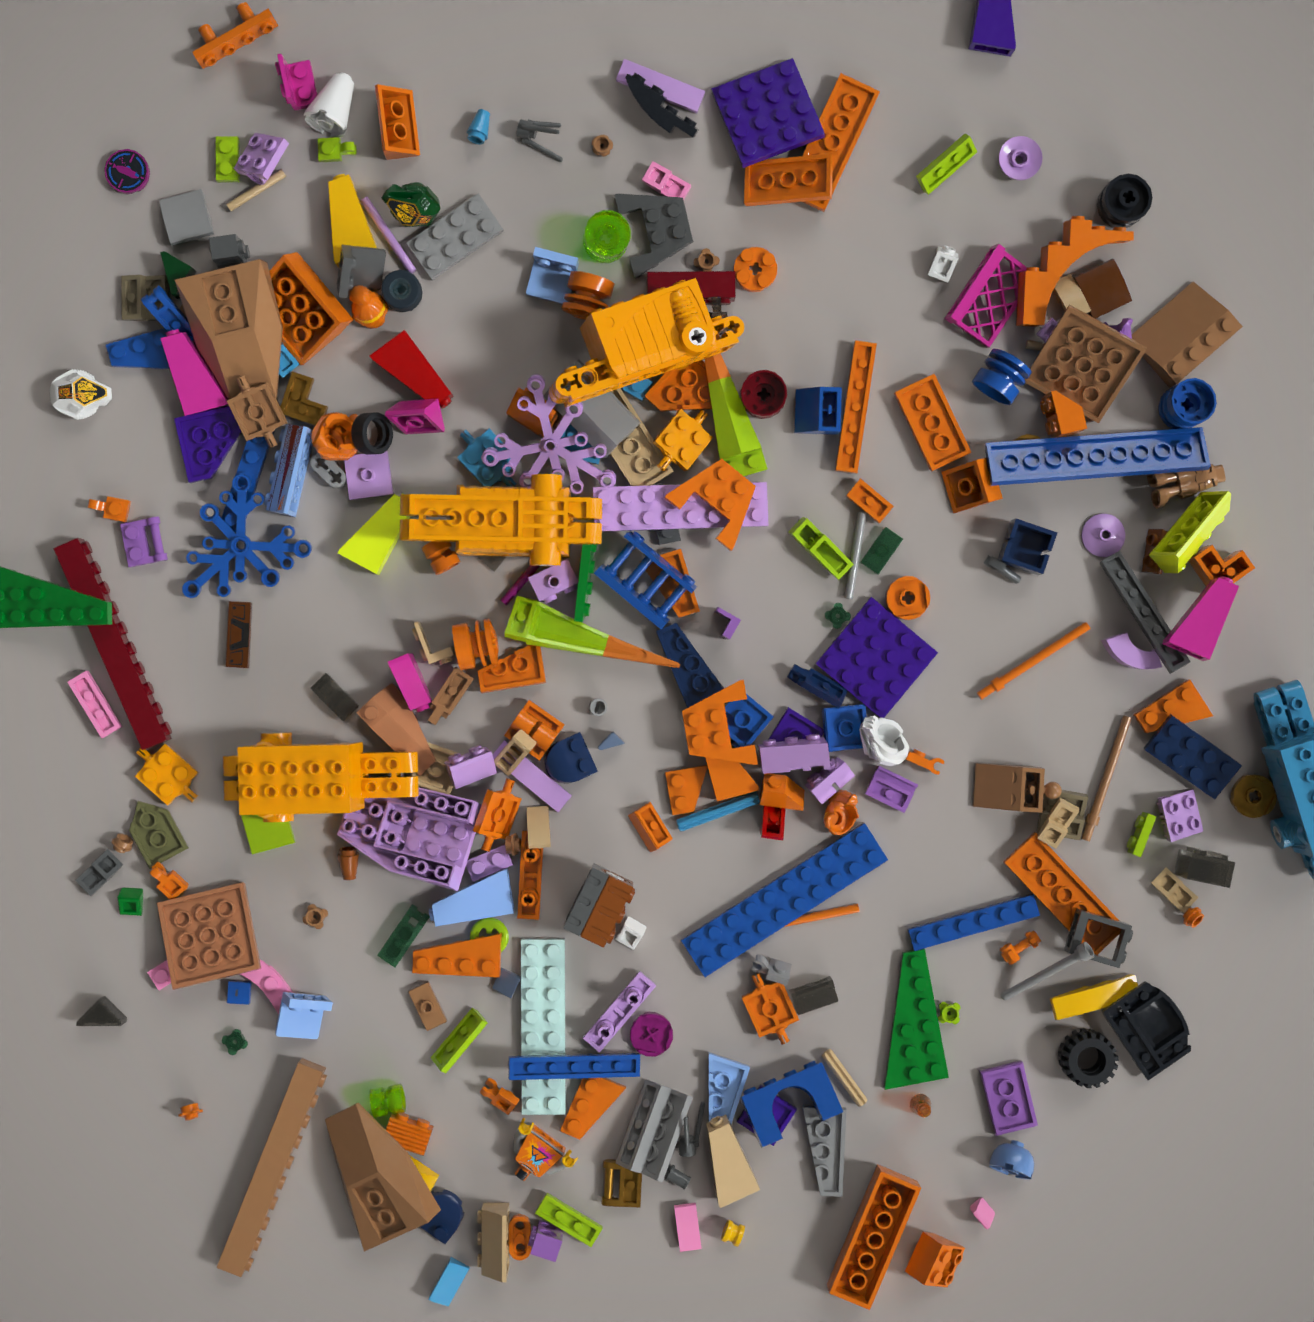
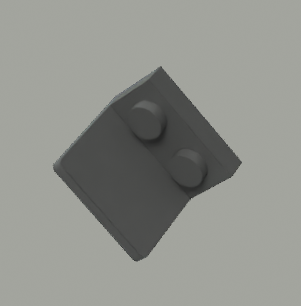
M342 245L337 277L338 297L347 298L348 290H352L357 285H363L368 289L380 290L386 250Z

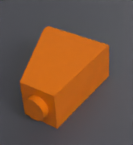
M705 757L716 801L759 791L758 785L739 762Z

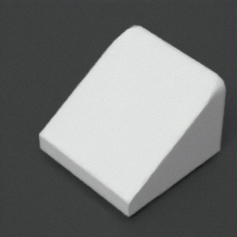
M627 917L615 940L634 950L643 937L646 926L631 917Z

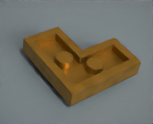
M292 371L280 408L284 416L316 426L321 416L327 413L328 407L308 400L314 382L313 378Z

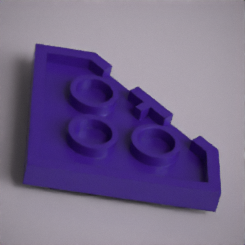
M229 406L174 418L189 483L212 479L242 431Z

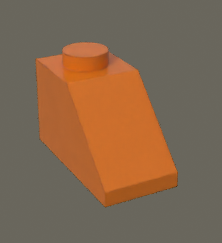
M767 773L764 774L761 785L760 805L803 811L805 790L786 775Z

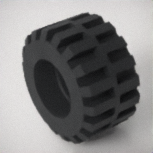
M1082 1028L1080 1032L1072 1031L1071 1037L1067 1035L1064 1038L1067 1040L1065 1044L1061 1042L1060 1047L1062 1051H1058V1056L1061 1058L1058 1061L1062 1071L1081 1087L1084 1085L1086 1088H1092L1093 1085L1098 1088L1101 1087V1082L1107 1084L1109 1082L1107 1078L1109 1076L1113 1078L1115 1075L1112 1072L1113 1069H1118V1065L1115 1063V1061H1119L1118 1055L1115 1054L1117 1052L1116 1048L1105 1036L1093 1029L1087 1031L1085 1028ZM1086 1048H1097L1098 1060L1095 1065L1088 1069L1079 1068V1054Z

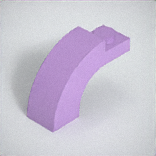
M1120 633L1101 640L1109 655L1124 666L1134 669H1157L1162 667L1160 658L1155 650L1143 651L1138 649L1130 641L1128 633Z

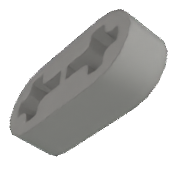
M318 453L313 455L311 458L312 468L330 486L338 489L346 485V473L334 461L325 460L324 463L329 467L327 470L321 466L317 468V459L322 458ZM331 471L337 475L342 474L340 477L342 481L340 483L332 482L334 478L329 474Z

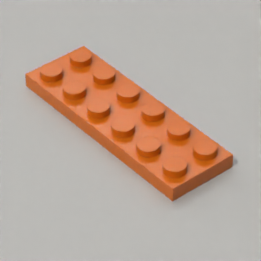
M840 73L819 118L825 132V137L808 143L802 155L831 154L833 156L832 194L880 91ZM830 199L804 201L803 203L825 212Z
M1036 832L1003 861L1068 931H1070L1076 908L1118 920L1048 844L1037 839L1038 834ZM1088 919L1081 943L1087 942L1094 954L1098 955L1120 934L1121 928Z

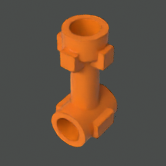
M1035 931L1025 933L1026 938L1015 946L1008 943L1001 947V956L1005 962L1012 965L1020 960L1018 955L1029 946L1033 948L1039 946L1038 943L1041 942V939Z

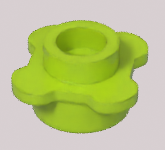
M941 1002L939 1004V1022L942 1024L945 1022L959 1023L960 1005L956 1002L953 1004Z

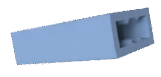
M508 868L497 871L435 901L432 904V908H429L430 920L435 922V927L514 914L515 908Z

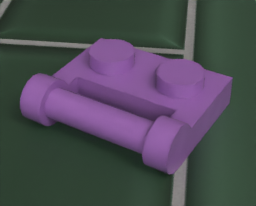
M151 517L120 524L128 567L168 560L167 553H164L159 529L160 517ZM147 526H150L155 549V555L153 556L150 555L145 529Z

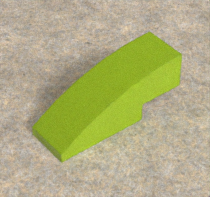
M802 517L788 531L812 557L838 580L854 565L808 518Z

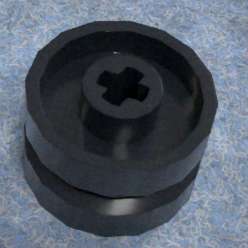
M1129 173L1119 175L1111 180L1104 187L1097 201L1098 214L1103 222L1113 228H1128L1137 223L1146 215L1151 207L1153 197L1150 186L1140 176Z

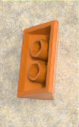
M379 84L375 85L382 149L386 159L419 156L420 149L413 91Z

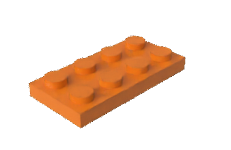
M831 154L766 159L745 167L744 204L746 206L832 199L833 156Z
M935 374L894 392L931 472L972 453Z

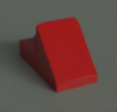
M763 806L760 827L761 838L783 841L785 808Z

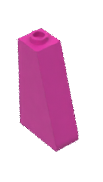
M179 329L165 332L167 337L161 338V342L184 415L187 416L228 405V397L186 332L180 333Z
M1224 576L1211 580L1166 636L1162 644L1198 660H1210L1239 586L1233 584L1232 579Z

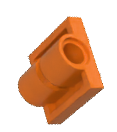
M528 700L504 736L511 740L520 729L523 730L537 743L529 754L540 761L565 724L531 700Z

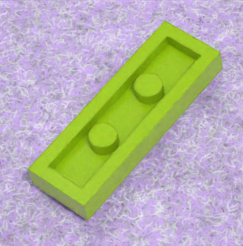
M963 134L916 175L923 192L929 195L977 153L969 135Z
M471 1008L430 1057L441 1072L447 1073L488 1024L478 1010Z
M546 1193L535 1211V1214L589 1247H592L603 1229L602 1225L549 1193Z

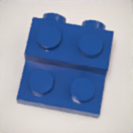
M746 694L747 699L728 702L725 705L729 735L732 738L731 744L734 747L751 745L774 717L748 694Z

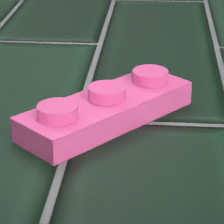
M85 671L67 682L101 738H105L123 727L89 671Z

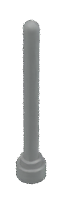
M1087 942L1081 943L1074 950L1073 954L1002 992V999L1008 1000L1077 961L1087 962L1094 958L1095 955L1091 946Z

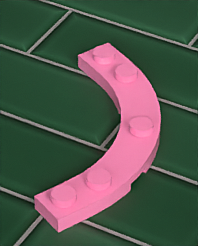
M260 959L261 969L240 975L255 983L265 993L279 1014L283 992H293L283 977L271 965L269 966ZM167 960L147 972L158 990L171 983Z

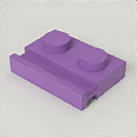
M878 765L864 794L905 813L918 784Z

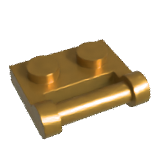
M614 1159L603 1160L605 1181L604 1196L601 1199V1204L603 1206L641 1208L642 1173L630 1171L616 1164ZM614 1169L620 1170L619 1198L613 1197Z

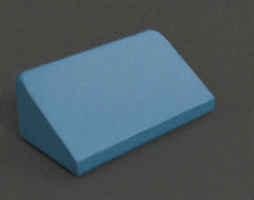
M450 1257L428 1300L449 1306L470 1267Z

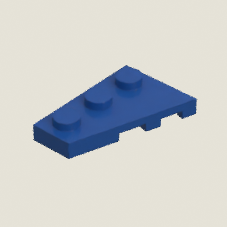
M163 328L106 344L111 366L170 369L161 342V338L167 337L165 332L168 331Z

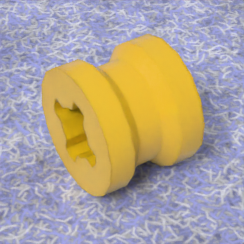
M728 1219L721 1235V1241H730L734 1246L738 1247L743 1238L745 1225H736L732 1220Z

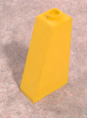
M349 174L336 175L332 181L328 182L333 257L338 268L342 245L377 248Z

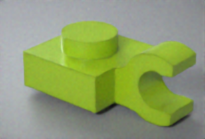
M339 137L318 138L319 162H341L342 155L357 154V146L354 145V142H344L341 144Z

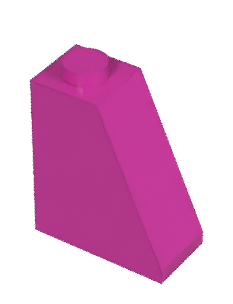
M407 653L388 661V665L410 711L416 709L418 713L430 708L428 704L433 700L414 654Z

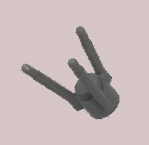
M521 119L517 128V137L522 138V143L529 144L562 162V157L531 140V138H536L537 131L559 134V130L546 127L559 128L561 124Z
M704 1102L700 1104L694 1139L692 1135H689L688 1118L684 1117V1135L680 1136V1139L678 1138L675 1148H679V1155L682 1157L696 1155V1147H699Z

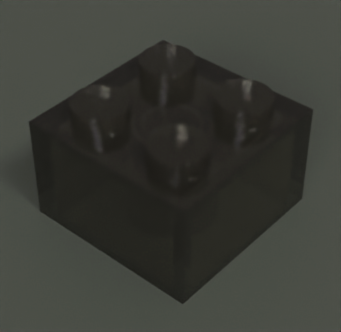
M1187 846L1186 850L1179 849L1174 874L1188 880L1230 888L1235 862L1228 860V855L1208 851L1207 855V851Z

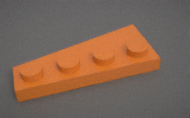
M502 932L445 945L441 944L416 949L413 951L412 973L500 977Z

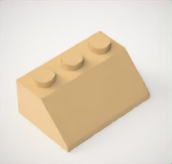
M483 1203L482 1210H478L477 1217L478 1224H481V1232H478L477 1238L478 1246H481V1254H478L477 1266L481 1267V1275L499 1282H507L509 1272V1203Z

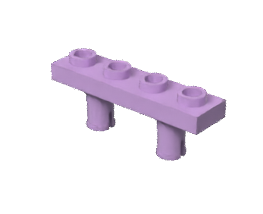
M639 971L583 1036V1039L600 1053L653 991L656 984Z

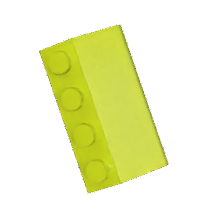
M1229 491L1199 493L1149 554L1164 573H1179L1186 567V563L1199 551L1202 543L1210 538L1211 532L1215 527L1223 522L1224 516L1230 510L1231 493Z

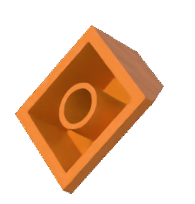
M987 458L974 460L941 472L953 514L1003 499L999 485L991 486Z

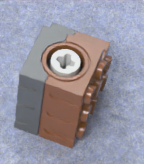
M593 863L568 913L563 929L578 936L581 935L582 938L603 948L606 943L611 944L616 933L615 924H620L625 915V903L630 904L635 894L633 881Z

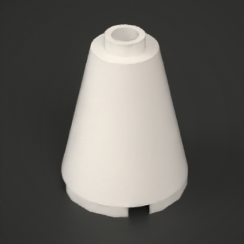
M343 72L334 74L304 112L306 123L319 133L323 134L324 131L330 132V137L341 138L345 135L354 89V82L348 74Z

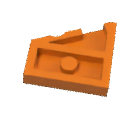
M707 765L665 772L672 815L694 812L707 771Z

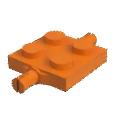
M506 778L503 790L493 791L487 789L473 828L474 832L486 836L481 848L482 850L490 852L495 839H506V836H509L522 798L511 794L514 780Z
M756 973L758 982L755 974H753L751 977L756 988L741 997L760 1038L769 1033H777L781 1044H785L782 1035L786 1043L790 1040L784 1029L790 1024L799 1021L785 986L777 982L764 984L760 973Z

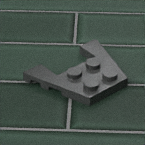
M615 194L620 215L642 210L651 253L630 258L635 279L694 242L682 197Z

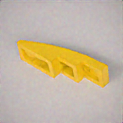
M1129 974L1113 981L1106 980L1092 986H1083L1050 998L1055 1020L1108 1007L1138 986L1136 976Z

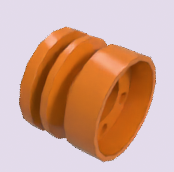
M571 271L567 287L574 291L575 294H565L564 299L568 302H563L561 309L576 318L586 320L591 311L599 308H609L607 304L600 300L611 299L615 283L591 273Z
M490 618L484 619V630H482L479 620L475 621V631L473 632L470 631L467 623L452 625L455 653L461 671L475 668L476 658L480 657L483 666H487V656L490 657L492 665L498 664V639Z

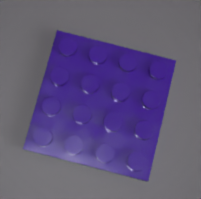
M793 58L711 88L712 95L742 168L825 137V132Z
M870 597L815 664L848 690L861 703L866 705L879 718H884L938 652L874 598Z

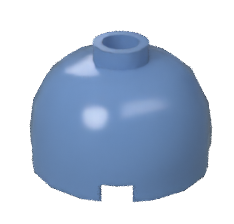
M1011 1140V1144L1003 1143L998 1145L992 1153L989 1165L990 1168L1006 1175L1009 1173L1016 1175L1015 1177L1019 1179L1031 1180L1035 1163L1032 1154L1023 1148V1143Z

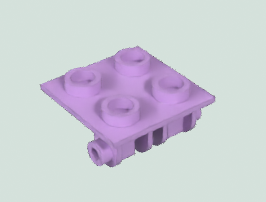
M1194 789L1170 797L1158 798L1156 804L1158 805L1159 812L1163 813L1159 817L1164 818L1161 824H1166L1163 825L1164 837H1167V841L1173 842L1203 832Z

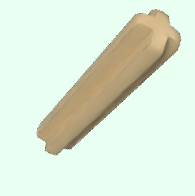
M831 1049L826 1050L822 1054L825 1062L857 1106L864 1105L867 1102L866 1096Z

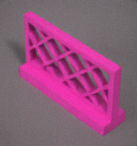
M1000 244L991 246L944 318L949 323L957 325L987 348H990L1017 307L1018 283L1016 272L1026 271L1027 268L1005 251L1006 248ZM1002 258L1009 261L1011 271L1001 273L999 263ZM1011 274L1013 286L1003 288L1001 275ZM997 276L999 289L989 291L987 281L990 277ZM1014 289V301L1006 303L1004 291ZM999 292L1001 305L991 306L989 294ZM985 294L987 307L977 309L975 302L977 296ZM1002 307L1003 318L1000 321L994 322L992 309ZM988 310L990 323L979 325L977 312ZM973 313L975 326L968 327L961 322L966 314ZM990 325L991 336L986 340L981 336L980 327Z

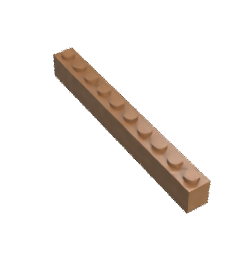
M304 1058L298 1062L217 1265L218 1269L242 1277L245 1271H250L254 1262V1258H251L254 1250L257 1251L262 1241V1238L259 1237L262 1230H266L270 1221L267 1215L269 1210H274L277 1204L278 1197L275 1195L277 1190H282L287 1177L283 1175L286 1168L290 1170L295 1158L291 1156L294 1148H299L303 1136H300L302 1128L306 1129L311 1116L308 1115L310 1107L314 1108L319 1096L316 1095L318 1087L322 1088L326 1081L327 1075L324 1074L326 1067Z

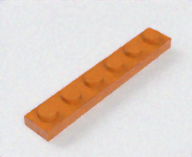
M854 341L835 471L858 473L877 343Z

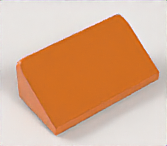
M651 802L628 815L650 852L659 849L673 839Z

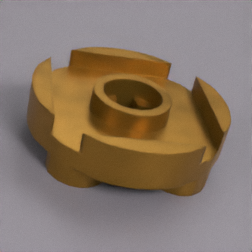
M1255 774L1244 775L1233 785L1230 803L1241 815L1257 818L1265 816L1273 810L1277 796L1272 782L1266 777ZM1254 790H1256L1258 800H1253L1251 802L1249 794L1250 792L1253 793Z

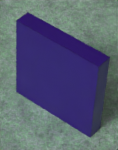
M788 707L769 739H776V742H782L787 737L806 739V735L819 734L822 737L824 729Z
M760 1084L757 1090L763 1088L764 1086ZM776 1095L772 1105V1112L782 1134L797 1108ZM744 1109L737 1119V1123L754 1133Z

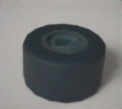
M396 270L389 273L382 282L381 292L383 299L393 310L408 312L419 305L423 291L420 282L414 274L406 270Z

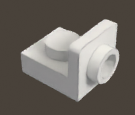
M946 245L943 248L938 246L928 275L948 283L959 259L958 253H955L956 250Z

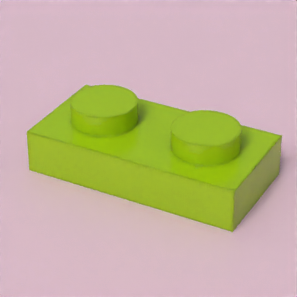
M216 136V181L218 183L240 182V174L234 170L240 157L238 136Z
M1142 812L1135 821L1136 830L1127 842L1128 853L1138 857L1142 856L1157 816Z

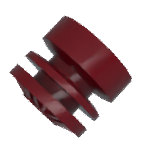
M759 370L750 374L743 382L741 389V401L745 410L753 417L760 419L771 418L778 414L784 407L787 398L785 382L777 373L769 370ZM762 390H766V394L770 395V397H766L765 401H761V397L757 396Z

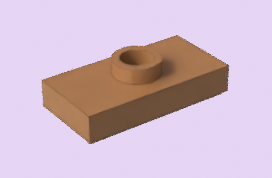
M429 981L408 991L427 1031L447 1022V1018Z

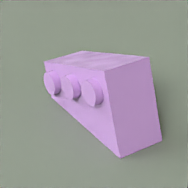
M819 734L806 735V739L787 737L782 742H776V739L764 740L763 744H758L763 774L790 772V770L796 769L810 771L812 767L824 766V770L831 769L828 743Z

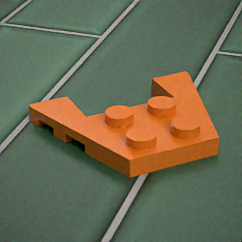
M720 459L666 494L664 498L680 510L693 492L729 521L715 539L729 551H732L756 486L726 461Z
M744 679L682 711L689 755L752 765L758 764L755 745L732 748L724 705L727 702L747 699Z

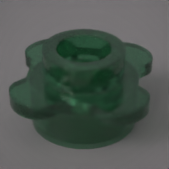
M835 603L833 609L825 612V618L833 623L835 629H839L845 621L850 620L851 614L843 609L841 603Z
M234 1029L230 1035H225L222 1038V1043L227 1046L230 1055H235L241 1048L245 1049L248 1046V1041L245 1040L244 1035L239 1029Z

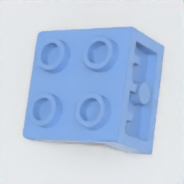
M535 247L533 253L534 263L526 294L560 304L568 302L564 299V296L572 292L567 287L571 271H577L578 258Z
M283 992L275 1035L279 1037L318 1039L323 1011H331L333 1002L325 995Z

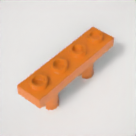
M247 2L239 4L236 9L243 23L219 37L215 35L209 24L202 25L198 31L205 45L192 52L202 69L213 66L218 60L232 55L237 49L251 44L258 37L268 34L278 27L269 8L255 16Z
M522 830L517 919L539 920L543 848L529 849L527 830Z

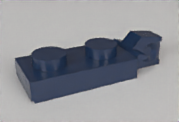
M796 664L793 665L787 676L794 683H797L802 688L838 709L842 705L848 691L840 684L814 669H803Z

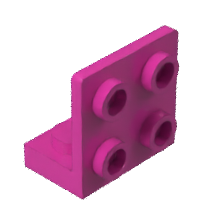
M282 53L277 54L279 62H275L278 76H281L283 82L280 84L283 98L285 97L287 104H291L294 110L308 108L318 95L310 60L287 64Z

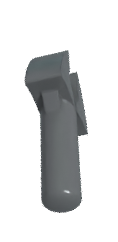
M988 555L984 561V564L990 569L998 571L1015 584L1021 581V576L1006 567L1007 564L997 558Z

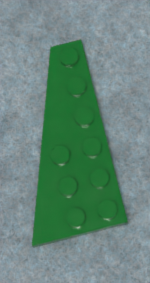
M0 566V628L112 625V602Z
M925 949L902 952L896 1007L889 1045L890 1051L886 1067L887 1073L884 1082L885 1090L949 1078Z

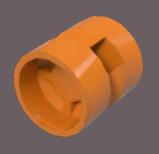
M431 541L421 548L426 558L431 559L430 565L436 575L446 572L461 562L456 552L450 550L452 546L450 542Z

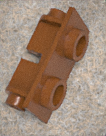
M1148 529L1142 572L1162 575V570L1149 554L1168 531H1164V529Z

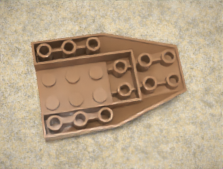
M258 259L176 279L175 283L196 346L228 399L236 397L242 392L236 379L244 375L250 387H258L268 382L277 398L283 327L267 262Z
M359 1103L325 1119L342 1185L364 1252L429 1223L441 1211L408 1152Z

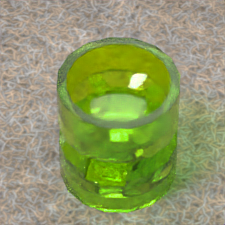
M402 1084L390 1085L387 1090L383 1087L370 1089V1105L374 1118L387 1116L388 1112L392 1114L406 1112V1099Z

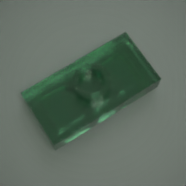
M885 526L860 563L879 575L903 538Z

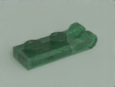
M413 904L377 955L394 968L430 918L428 914L418 911V907ZM411 917L419 921L416 926L408 922Z

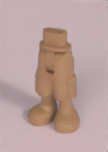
M1211 464L1209 470L1147 474V481L1151 487H1158L1171 482L1176 483L1173 487L1152 491V503L1157 509L1163 508L1168 500L1174 496L1180 499L1192 497L1198 492L1215 487L1218 483L1225 482L1226 480L1223 465L1214 466L1213 464Z

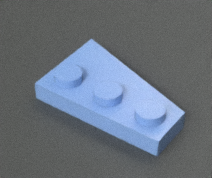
M708 1052V1121L710 1122L716 1116L726 1114L730 1124H732L750 1066Z

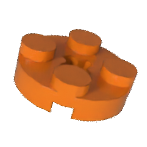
M760 247L744 249L734 263L735 279L743 289L750 292H760L768 288L774 282L777 275V263L774 255ZM754 264H757L762 271L757 272V275H753V271L749 270L750 266L753 267Z
M904 576L896 579L889 585L886 592V604L895 617L903 620L916 619L928 608L930 592L928 587L918 578ZM905 592H909V595L914 597V600H910V604H906V601L902 600Z

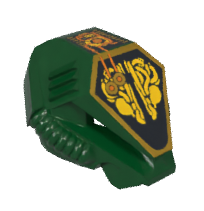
M419 182L405 184L402 187L392 184L381 197L390 208L393 217L402 225H405V227L431 225L440 211L438 197L428 186L426 187Z

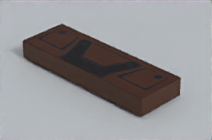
M229 601L226 667L249 668L252 622L251 602Z

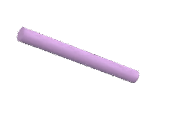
M368 197L363 198L360 202L407 271L414 273L416 268Z

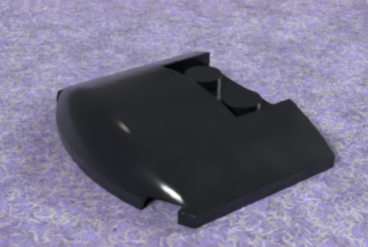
M1146 981L1102 1010L1108 1024L1112 1027L1132 1057V1060L1148 1081L1191 1052V1046L1188 1045L1189 1029L1180 1009L1167 994Z

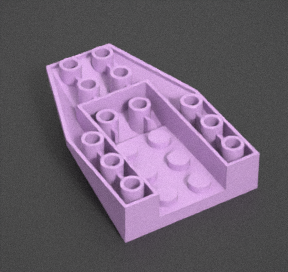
M418 787V797L364 798V809L343 814L337 835L382 867L396 874L458 891L476 834L473 828L482 805L474 800Z

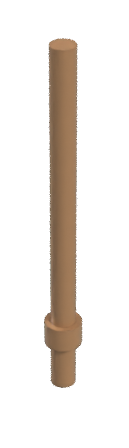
M1123 715L1091 812L1087 814L1085 820L1087 824L1081 838L1090 842L1095 825L1098 826L1100 820L1098 816L1132 719L1128 716Z

